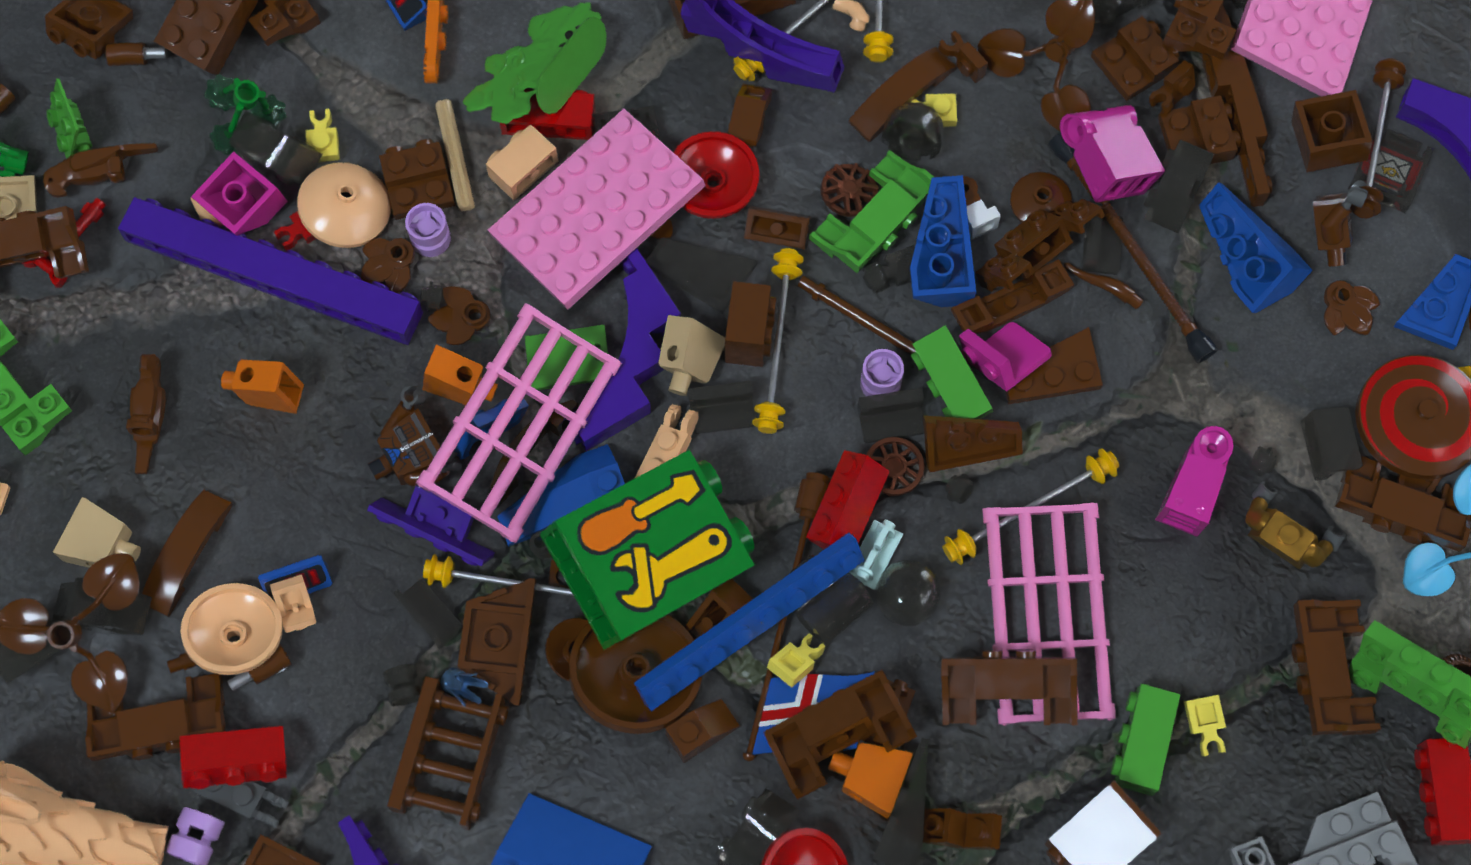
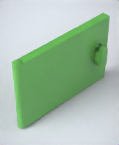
M605 325L570 330L595 347L599 345L600 347L597 348L608 354ZM547 333L525 336L527 366ZM560 337L531 387L536 390L553 388L577 346ZM588 353L569 386L594 382L604 363Z

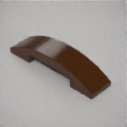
M937 47L927 50L887 79L857 109L848 123L870 143L891 125L892 118L931 85L936 87L955 71L957 66L943 55Z
M1057 260L1041 267L1027 279L1014 283L1012 290L1003 288L983 298H980L978 295L952 307L951 312L963 332L969 329L973 333L979 334L1014 321L1048 304L1071 290L1075 285L1061 261Z
M203 490L196 497L162 548L143 589L139 601L140 604L170 617L185 590L182 586L212 532H218L233 506L232 502L206 490Z

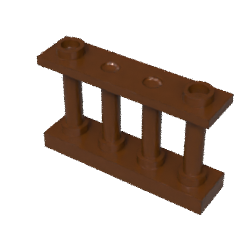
M425 676L387 807L392 812L404 815L407 806L412 807L413 804L461 816L459 825L462 829L469 831L471 823H477L482 807V804L478 803L480 791L499 725H505L509 706H505L506 701L503 695L496 694L493 706L483 703L477 704L476 702L461 698L466 704L464 707L455 696L446 695L445 691L441 690V683L438 679ZM443 707L488 718L484 738L437 727L436 723L432 722L435 710H440ZM433 739L480 751L475 770L427 759L426 755L423 754L426 741L431 742ZM427 772L471 783L465 803L417 791V787H413L416 775Z

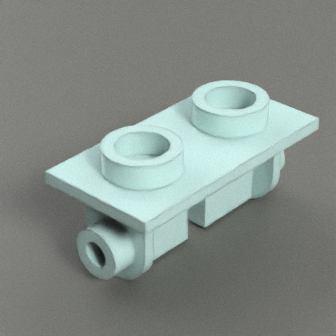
M877 520L873 521L860 546L865 561L846 574L847 577L873 590L876 589L903 536V533L894 529L896 525L889 520H884L883 523Z

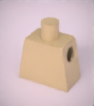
M668 315L659 357V366L673 374L668 390L672 393L686 396L691 381L707 383L725 347V337L693 318Z
M82 497L53 553L66 563L90 568L98 560L119 553L130 554L136 562L140 555L141 547L128 542L132 531L126 524Z

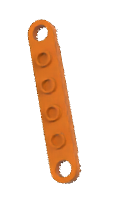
M428 0L425 34L426 53L424 54L423 63L426 65V67H423L426 70L423 72L425 83H438L441 50H446V32H442V26L448 23V6L444 5V0Z

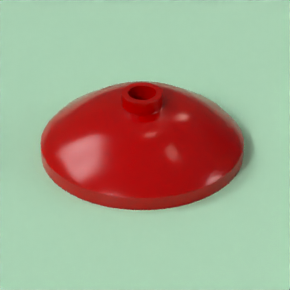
M703 132L687 138L673 152L696 172L706 185L682 207L687 212L703 218H723L739 212L754 197L759 184L758 162L752 150L739 138L723 132ZM711 181H716L718 185L715 187H711L708 185V183Z
M798 828L787 831L776 838L767 849L761 865H848V862L840 846L829 835L812 828Z

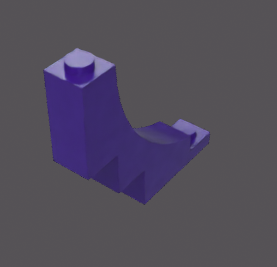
M637 248L620 262L628 275L623 279L624 292L628 304V326L625 342L618 359L622 365L616 375L611 376L588 415L585 428L580 429L573 441L575 445L581 443L586 452L651 413L650 402L639 385L665 370L659 366L661 350L655 341L664 336L668 315L681 317L680 311Z

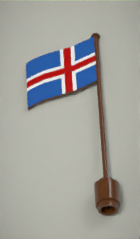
M808 472L805 479H802L794 511L799 513V518L804 520L792 572L800 567L810 523L813 522L831 481L830 477L820 473ZM787 616L779 621L770 659L779 651ZM767 668L747 752L743 753L744 760L753 761L756 757L754 755L773 753L763 733L764 731L802 712L807 706L815 705L831 697L834 692L846 689L873 675L875 671L852 676L807 674L791 688L779 677L772 678L773 672ZM858 742L850 745L849 747L839 752H845L856 749Z

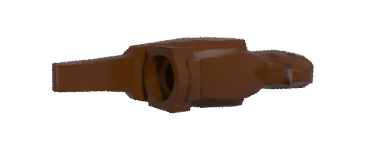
M155 143L81 150L46 170L43 176L44 186L51 196L60 198L67 195L66 189L71 184L91 186L107 180L113 183H120L125 181L123 159L129 156L158 152V147Z
M142 354L140 356V379L136 386L131 388L130 394L131 418L127 419L126 429L133 435V439L137 443L136 474L148 473L153 447L158 442L165 412L166 394L160 383L161 362L155 354Z

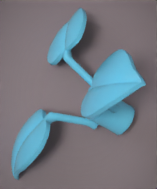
M1471 464L1461 472L1453 488L1454 504L1463 515H1471ZM1426 542L1416 545L1409 552L1405 561L1404 587L1409 592L1419 596H1436L1444 593L1455 581V573L1449 564L1455 561L1470 559L1471 552L1445 558L1444 550L1437 544Z

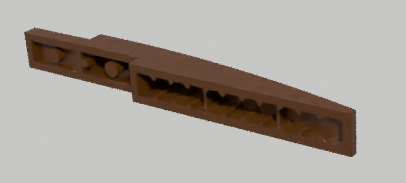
M1222 5L1215 20L1232 27L1226 10ZM1234 35L1222 60L1205 53L1200 54L1211 97L1221 95L1225 103H1229L1231 106V129L1238 130L1241 138V146L1238 148L1237 153L1251 207L1263 206L1272 192L1271 178L1265 174L1264 170L1265 154L1262 149L1268 133L1244 56L1230 50L1235 38Z

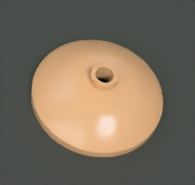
M332 163L314 170L306 177L299 189L297 209L302 224L315 238L331 246L354 248L376 239L384 231L391 214V202L386 186L370 170L351 163ZM341 193H349L351 197H344Z
M241 583L223 584L203 592L189 605L181 623V638L188 656L201 668L222 675L245 673L265 663L277 649L283 632L281 613L275 601L261 589ZM233 636H237L240 638L238 641L235 642L229 641V639Z

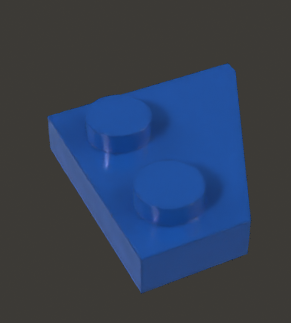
M524 398L504 432L516 426L522 420L529 407ZM508 399L502 400L490 410H478L470 424L488 433ZM466 431L454 449L458 453L457 456L460 460L468 457L472 445L479 441L478 438Z

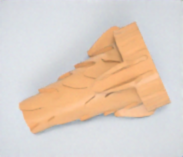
M0 761V865H162L169 826L135 821L122 813L97 809L94 802L62 797L63 792L55 790L29 771L14 764H5L4 761Z

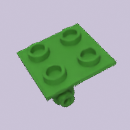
M57 78L54 91L50 93L51 107L47 109V120L50 127H55L57 132L56 141L59 151L61 153L64 152L66 158L81 150L91 149L92 143L86 132V127L83 125L84 122L77 104L72 102L71 99H67L61 81Z

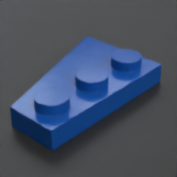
M1455 254L1393 327L1453 350L1458 344L1471 307V260Z

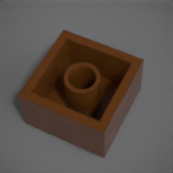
M1356 90L1295 101L1291 122L1306 172L1368 161L1372 138Z
M733 281L725 337V363L763 367L764 357H770L772 329L774 328L776 297H771V285Z

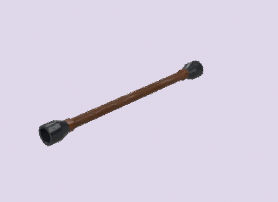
M1060 132L1048 142V146L1058 159L1066 163L1071 171H1074L1087 192L1090 193L1089 195L1092 196L1074 157L1075 149L1071 148L1064 141ZM1109 201L1097 202L1096 205L1102 207L1104 217L1107 218L1115 233L1118 234L1117 236L1120 237L1128 252L1131 253L1130 255L1133 256L1141 271L1144 272L1143 274L1146 275L1152 287L1155 288L1154 290L1157 291L1163 303L1166 304L1165 306L1168 307L1172 316L1175 317L1174 319L1177 320L1182 329L1181 332L1185 336L1188 351L1195 361L1201 363L1209 359L1219 350L1210 336L1198 329L1196 324L1191 322L1190 318L1185 315L1186 313L1174 299L1175 297L1170 292V289H1168V286H1165V282L1161 279L1157 270H1154L1155 267L1150 263V260H1148L1144 251L1139 247L1133 235H1130L1131 233L1128 228H1126L1118 214L1115 213L1116 211Z

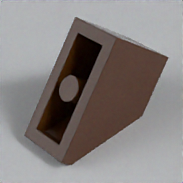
M731 578L709 593L685 625V629L696 640L749 603L753 598Z
M720 699L692 710L666 727L665 731L667 738L683 763H686L740 728L724 701Z

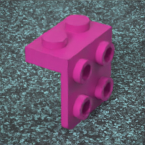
M1015 322L1008 323L986 341L969 329L959 335L962 346L961 353L966 362L974 366L990 381L996 383L1006 392L1052 356L1051 349Z

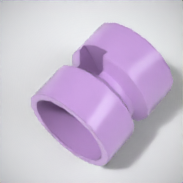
M420 203L412 207L407 213L405 225L415 251L425 257H436L444 253L449 247L451 236L442 209L431 203Z
M878 349L872 351L865 358L860 387L868 399L875 402H887L898 394L904 374V364L901 357L894 351Z
M183 807L176 823L179 832L171 835L164 852L194 865H207L213 852L210 844L218 840L225 822L197 810ZM191 829L203 832L201 841L188 836Z

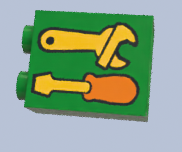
M690 449L555 520L540 533L542 540L604 650L754 566L749 553L754 551L755 545L749 529L738 517L728 518L717 499V496L722 493V484L717 472L706 460L697 462Z

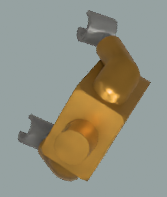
M1262 481L1251 494L1253 500L1246 514V523L1252 528L1248 536L1299 570L1304 563L1310 567L1320 566L1333 551L1338 550L1346 534L1337 535L1332 531L1334 527L1328 526L1320 542H1318L1317 536L1279 510L1267 508L1269 502L1278 492L1275 488L1272 491L1268 490L1264 485L1265 481Z

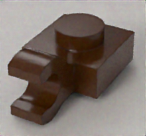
M953 31L950 37L955 45L949 46L945 41H939L938 48L940 52L945 56L956 57L957 67L964 76H969L975 83L985 77L988 62L969 42L964 43L958 32Z
M1184 60L1164 78V85L1149 96L1150 106L1154 107L1157 103L1163 102L1161 104V111L1163 114H1167L1173 109V104H1176L1184 96L1189 95L1196 86L1194 66Z

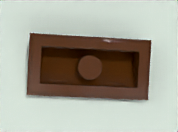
M750 206L744 239L805 249L811 217Z

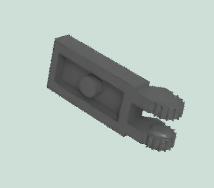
M253 781L244 782L237 786L222 784L209 786L205 789H191L192 792L252 821L256 819L273 828L277 827L279 821L268 813L264 814L258 811L263 800H267L272 805L284 809L289 804L287 800L268 792L267 788Z

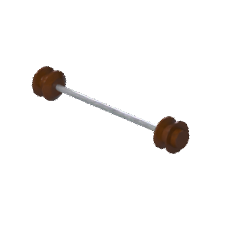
M1394 58L1379 61L1375 66L1376 73L1373 76L1374 84L1384 89L1367 183L1366 186H1360V188L1367 190L1368 194L1362 208L1353 204L1350 206L1351 211L1356 216L1364 219L1376 216L1381 212L1380 203L1383 201V193L1377 188L1372 187L1389 93L1390 90H1396L1403 86V76L1406 73V66Z

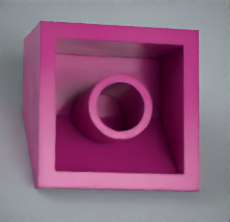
M234 151L191 196L236 236L267 224L288 202L276 186Z

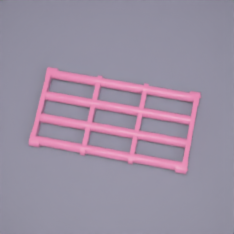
M526 303L518 313L517 317L519 319L494 360L487 364L485 375L460 416L454 418L452 429L427 470L422 471L416 481L419 487L432 492L500 533L501 536L513 543H517L524 531L522 527L548 483H552L555 479L554 473L581 428H585L587 424L586 419L611 376H615L622 365L618 359L610 354H606ZM534 319L550 330L523 375L518 379L503 368ZM563 337L577 347L550 393L546 396L531 387L559 338ZM589 353L603 362L604 365L574 413L559 404V401ZM499 377L515 388L488 433H485L470 423ZM527 394L540 402L542 406L516 450H513L498 440ZM554 411L570 422L545 465L541 467L526 457ZM466 431L481 440L482 443L452 493H449L434 484ZM494 448L509 457L510 460L480 510H477L462 500ZM522 465L538 476L508 527H505L490 517Z
M1098 503L1011 508L987 507L982 509L983 524H986L990 569L988 587H991L995 644L992 645L993 650L1002 651V656H1009V651L1035 650L1036 656H1042V650L1061 649L1062 657H1075V648L1094 647L1100 711L1080 712L1077 685L1078 720L1116 719L1115 703H1112L1107 649L1110 646V640L1106 637L1102 591L1104 574H1101L1096 520L1099 518ZM1083 513L1088 574L1068 575L1063 514ZM1050 514L1055 576L1036 577L1031 515ZM1018 516L1023 577L1003 578L999 517ZM1089 582L1093 639L1074 640L1069 583ZM1056 584L1061 641L1041 642L1037 585ZM1024 585L1028 642L1008 643L1004 586ZM999 699L1000 709H997L998 724L1005 726L1016 723L1044 722L1043 699H1032L1033 714L1014 715L1013 700Z

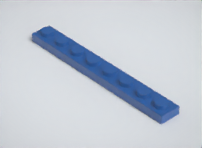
M847 533L634 682L648 709L652 711L863 563L865 559L856 538Z

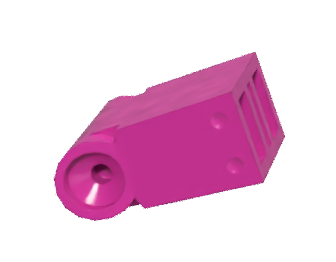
M1132 105L1110 107L1104 111L1094 110L1071 113L1062 117L1060 121L1061 135L1064 141L1071 148L1075 149L1074 157L1095 203L1145 194L1165 172L1142 127L1137 126V114Z
M1210 426L1197 434L1183 455L1155 518L1156 521L1197 537L1209 524L1225 476L1226 467L1233 452V440L1228 431L1222 427Z

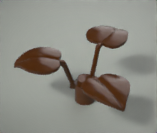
M1056 0L1047 9L1045 18L1048 30L1055 36L1047 44L1044 43L1037 48L1024 51L1026 46L1024 35L1017 30L1009 28L997 29L988 33L977 45L978 52L988 62V68L1001 77L1009 78L1016 76L1025 67L1024 56H1032L1042 51L1046 53V56L1051 61L1060 63L1053 85L1055 92L1045 94L1041 100V110L1044 118L1058 131H1060V121L1066 114L1091 111L1090 100L1083 89L1075 85H1065L1060 89V82L1065 66L1068 64L1067 57L1075 48L1085 45L1093 34L1095 24L1093 0Z
M126 553L104 557L87 570L83 578L82 588L88 596L96 599L81 613L73 617L72 620L67 619L56 622L51 626H46L49 621V613L43 604L32 598L14 600L0 610V643L12 651L20 654H34L46 647L48 639V642L54 648L65 649L69 647L72 652L85 656L88 660L77 664L72 672V688L81 700L109 713L114 712L119 707L125 696L128 685L127 668L119 655L112 651H103L94 658L91 652L78 646L77 643L82 637V629L79 622L96 609L101 602L109 610H121L127 608L136 600L140 589V580L133 556Z

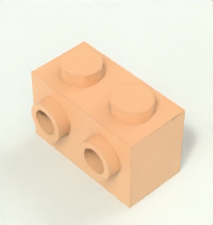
M530 124L525 130L517 131L512 136L510 143L502 150H496L491 154L486 163L488 176L510 198L515 200L558 162L557 150L552 143Z

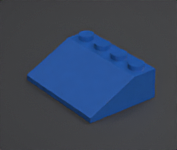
M529 793L499 846L491 865H644L652 846Z

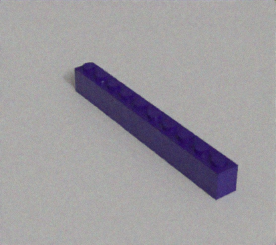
M134 197L118 227L126 242L405 345H409L423 315L420 302L412 294L392 292L387 286L376 281L370 284L362 281L358 275L352 272L344 271L340 273L332 270V267L325 262L316 260L313 263L305 260L302 255L292 250L280 251L273 244L260 239L256 242L248 239L245 234L236 236L231 231L220 229L216 223L208 219H202V221L193 219L183 210L175 208L171 211L163 208L162 204L150 198H146L144 201Z

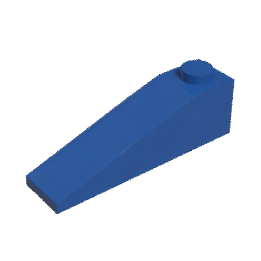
M963 175L933 177L931 179L910 265L913 299L939 307H953L974 298L976 295Z
M1218 182L1199 204L1211 237L1216 239L1222 253L1220 255L1222 264L1227 266L1232 278L1230 283L1233 291L1252 313H1257L1293 293L1313 271L1285 240L1222 183Z
M608 444L577 455L554 473L555 479L552 483L549 482L522 527L524 531L517 543L540 536V533L555 520L625 484L619 466ZM527 494L497 516L500 524L508 527ZM506 539L508 547L517 544Z

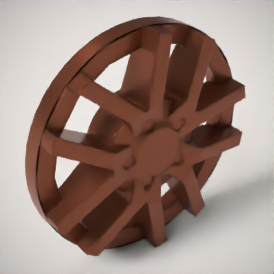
M858 163L854 165L835 164L824 175L820 190L823 201L833 212L845 217H856L863 209L861 201L869 203L878 193V186L875 180L869 176L870 171L859 167ZM844 170H850V175H848ZM855 172L862 175L860 179L853 178ZM837 173L841 180H839L833 174ZM867 179L869 184L863 183V181ZM827 180L831 182L833 186L826 188ZM862 191H864V192H872V196H871V195H868V194H866V193H863ZM837 193L836 197L829 199L828 194ZM843 201L844 209L836 206L835 204ZM854 202L855 211L850 210V203Z
M899 437L881 439L872 445L866 454L890 471L887 478L892 480L890 489L883 487L881 490L883 494L888 496L906 494L911 492L922 479L924 473L922 454L913 443ZM892 444L893 453L887 454L884 445ZM897 444L904 445L907 449L899 454ZM879 448L882 457L872 456L875 450ZM913 452L917 458L907 462L904 457ZM919 464L918 474L911 470L910 467ZM907 474L915 480L909 484L903 476ZM896 481H899L905 488L894 490Z

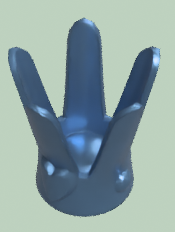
M458 668L448 669L441 678L442 690L455 696L464 707L466 704L459 695L477 704L482 703V700L467 688L468 685L486 688L489 684L485 680L471 677L477 676V673H465Z

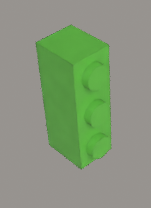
M946 325L912 344L916 352L910 355L919 371L925 368L931 377L926 383L935 398L941 396L947 407L941 409L945 417L981 419L994 412Z
M1142 683L1135 692L1130 691L1125 709L1130 711L1128 724H1122L1118 742L1123 743L1120 756L1115 755L1111 767V774L1116 775L1115 782L1120 787L1150 796L1159 791L1180 694Z

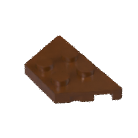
M529 578L516 585L504 587L493 591L491 594L468 600L465 606L457 667L465 673H477V676L472 677L485 680L489 684V689L503 695L506 700L517 706L521 705L537 582L535 578Z

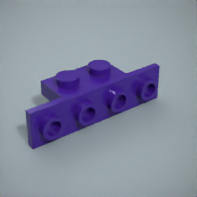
M419 485L415 486L407 509L384 498H380L368 506L367 511L375 514L376 518L381 522L395 524L404 528L408 535L424 538L432 542L433 546L441 551H451L461 556V559L467 564L483 566L495 554V552L467 539L474 520L473 517L432 492L419 487Z

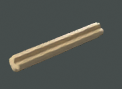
M449 99L439 100L435 106L458 209L462 212L472 210L475 204L452 102Z

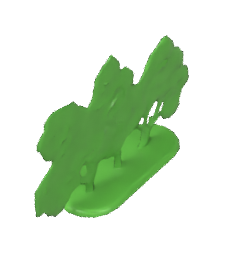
M588 2L579 3L574 7L562 6L549 13L533 17L530 20L527 31L533 43L526 47L515 46L508 49L504 54H495L486 58L485 71L493 74L494 79L476 86L464 98L463 104L466 105L467 111L483 110L491 106V120L508 124L512 119L520 118L529 113L531 109L530 98L536 95L538 105L542 111L548 114L556 113L562 108L604 53L607 34L605 25L601 21L600 13L591 11V3ZM571 30L574 34L567 40L565 33ZM526 88H534L530 92L524 91Z

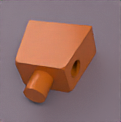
M436 345L424 372L422 390L466 405L482 379L484 366ZM494 383L485 400L492 402L498 384Z
M241 359L237 364L236 371L226 370L221 377L222 388L232 390L245 404L293 414L297 413L304 384L283 362Z
M859 743L854 757L841 752L833 754L828 769L847 776L842 788L843 793L889 819L913 754L896 749L887 752L885 747Z

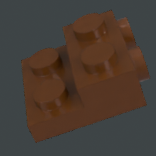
M63 0L45 15L46 34L55 44L63 42L71 46L78 56L85 58L88 55L96 60L106 52V45L108 43H115L114 35L133 19V10L115 0Z
M1143 16L1118 30L1116 37L1093 50L1091 58L1126 102L1164 79L1177 67L1179 62L1178 51L1163 45L1158 25L1153 20L1147 22Z
M1221 95L1191 101L1189 107L1174 109L1167 114L1159 113V124L1174 171L1233 160L1238 148L1241 146L1238 130H1232L1229 121L1232 120L1231 106L1229 103H1223Z
M423 139L418 141L413 148L403 150L400 146H393L388 148L385 154L379 155L395 220L406 218L407 213L412 207L420 203L435 204L441 209L455 206L440 142L433 143L431 139Z

